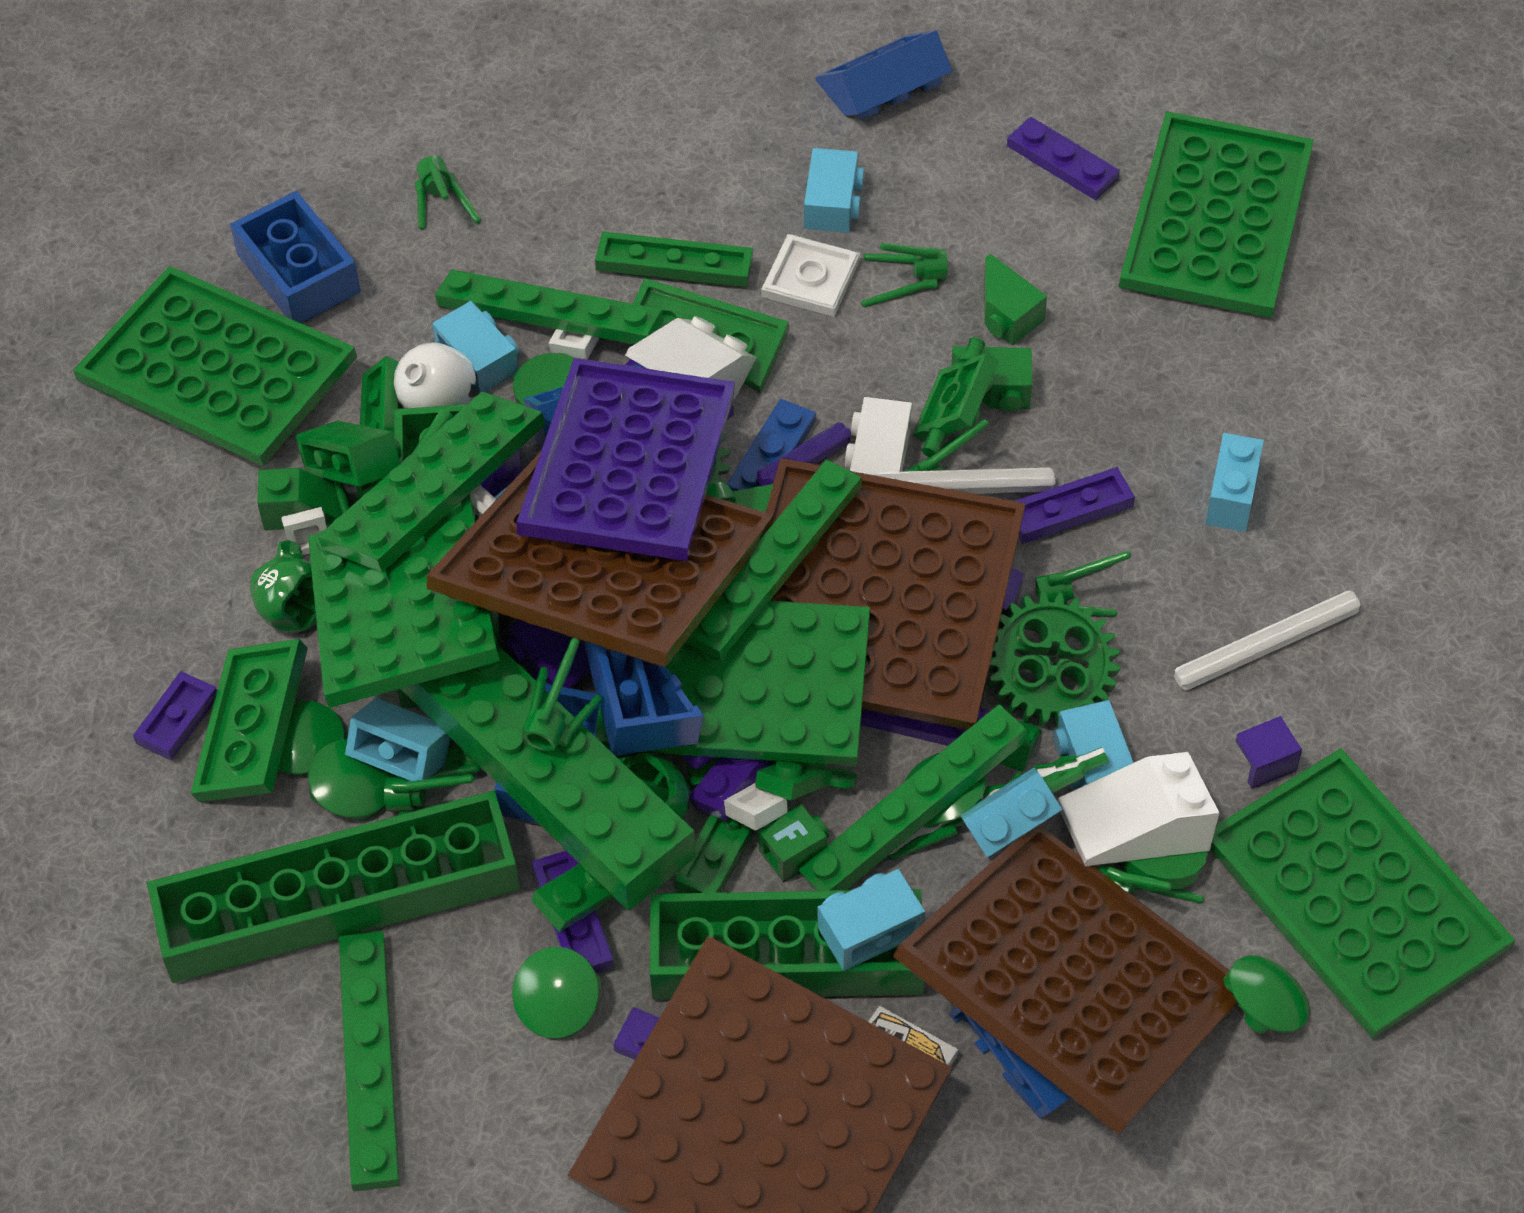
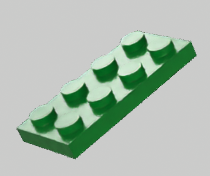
M300 639L228 649L190 792L199 802L273 792L308 647Z

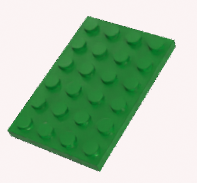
M1166 111L1121 271L1119 288L1272 318L1314 139Z
M168 266L73 369V372L78 381L264 466L355 361L357 354L355 347Z
M470 494L382 573L323 550L318 539V535L323 531L308 536L323 690L329 708L500 661L492 611L427 589V574L476 522Z
M769 601L721 661L684 643L666 668L671 675L675 673L682 683L681 690L693 706L697 705L704 715L698 744L643 752L857 766L870 607ZM599 706L595 737L610 750Z
M1342 748L1216 825L1210 847L1211 852L1372 1039H1375L1506 953L1514 945L1515 939Z

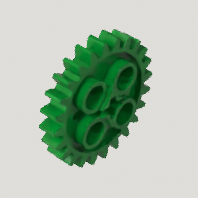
M1041 592L1036 604L1028 595H1025L1021 601V609L1012 602L1006 609L1007 616L1001 615L989 672H994V674L986 684L987 687L1000 686L1001 690L995 700L998 702L1009 698L1012 702L1008 708V713L1011 714L1018 708L1023 709V722L1025 723L1034 714L1038 716L1041 728L1045 726L1049 718H1053L1058 728L1060 711L1107 701L1109 697L1105 692H1112L1117 684L1110 677L1116 676L1121 667L1111 661L1118 657L1120 650L1108 648V645L1115 638V634H1102L1100 630L1107 620L1103 618L1093 622L1090 617L1093 614L1094 607L1091 606L1083 612L1079 611V598L1077 597L1068 606L1064 604L1063 595L1060 592L1053 602H1049L1045 592ZM1023 631H1035L1041 637L1042 642H1030L1026 639ZM1073 637L1078 639L1083 649H1071L1067 645L1065 638ZM1017 651L1023 657L1015 656L1014 652ZM1046 654L1052 655V661H1053L1056 665H1051V664H1050V659H1049V657H1047V656H1045V655H1046ZM1078 663H1086L1088 668H1084L1081 664ZM1027 669L1035 674L1037 682H1025L1020 677L1019 670ZM1068 676L1073 678L1078 684V690L1067 689L1063 686L1060 677Z

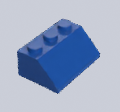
M937 30L906 35L815 76V79L845 116L858 115L859 119H864L880 112L878 105L889 101L891 105L911 98L909 91L921 87V90L925 91L942 84L941 77L953 71Z

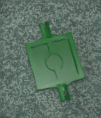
M978 337L969 339L963 356L956 363L939 371L912 433L914 437L925 443L921 451L928 457H932L939 452L944 439L949 434L969 429L975 424L980 415L979 407L983 397L994 383L993 374L999 361L988 352L981 354L985 347V342Z

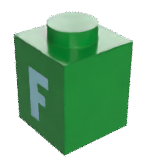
M802 804L758 830L759 852L783 883L799 874L798 869L827 846V838H829L828 830L823 821L817 815L812 817Z

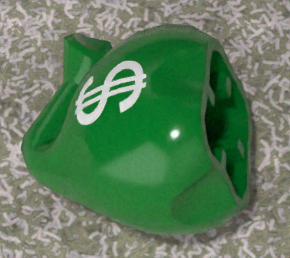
M290 540L281 541L278 543L276 557L256 569L252 574L250 581L251 596L257 613L268 625L283 632L299 633L310 629L317 622L311 563L304 560L301 547Z

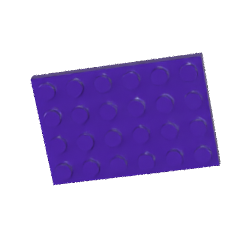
M573 358L517 520V535L687 561L734 397L735 382Z

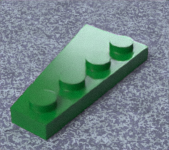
M644 278L632 303L661 309L664 321L660 328L676 318L692 320L694 316H698L715 326L713 333L725 338L728 334L746 343L748 346L745 351L755 356L756 360L744 384L760 393L769 378L790 330L789 321Z

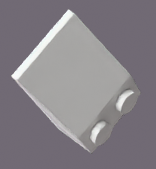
M694 316L692 320L676 318L630 347L625 355L647 369L735 382L733 399L736 398L756 360L755 356L745 351L748 346L746 343L728 334L725 338L713 333L715 326L698 316Z
M1188 752L1143 758L1063 795L1057 800L1063 809L1060 813L1085 866L1210 851L1219 816V811Z

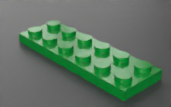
M482 391L318 535L322 549L381 573L384 572L546 425L543 413Z

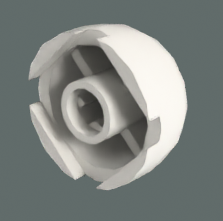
M437 342L424 343L409 350L400 359L394 374L396 395L404 408L469 404L472 399L468 396L471 383L475 385L476 381L473 365L466 355L450 346Z

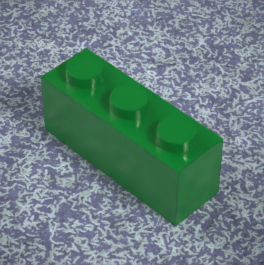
M337 420L295 435L304 470L319 477L362 486L384 478L392 469L400 464L401 447L391 431Z

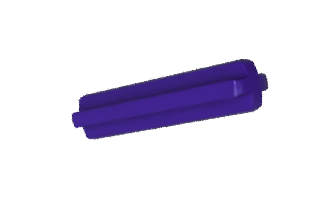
M837 422L780 458L816 464L850 442L851 430L846 428L843 423ZM780 458L757 472L758 478H756V483L758 486L774 483Z

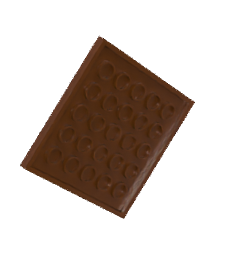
M540 451L427 574L428 590L483 607L489 611L523 620L529 624H535L562 633L568 637H575L602 646L608 650L630 655L648 663L666 667L750 559L760 539L773 525L774 515L706 495L687 561L517 535V520L533 477Z
M780 458L765 512L774 515L773 523L821 465ZM851 471L862 477V488L770 601L870 607L862 709L968 730L978 721L1026 503Z
M1040 825L1016 839L899 945L893 956L1118 1135L1127 1128L1238 1004L1232 992L1224 984V976L1229 971L1227 967L1110 878L1106 877L1105 874L1093 865L1085 866L1080 855Z
M707 936L567 1176L569 1180L628 1213H874L951 1073L952 1067Z

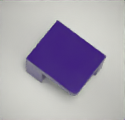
M1281 716L1237 734L1236 743L1251 765L1247 782L1252 789L1297 771L1302 748Z

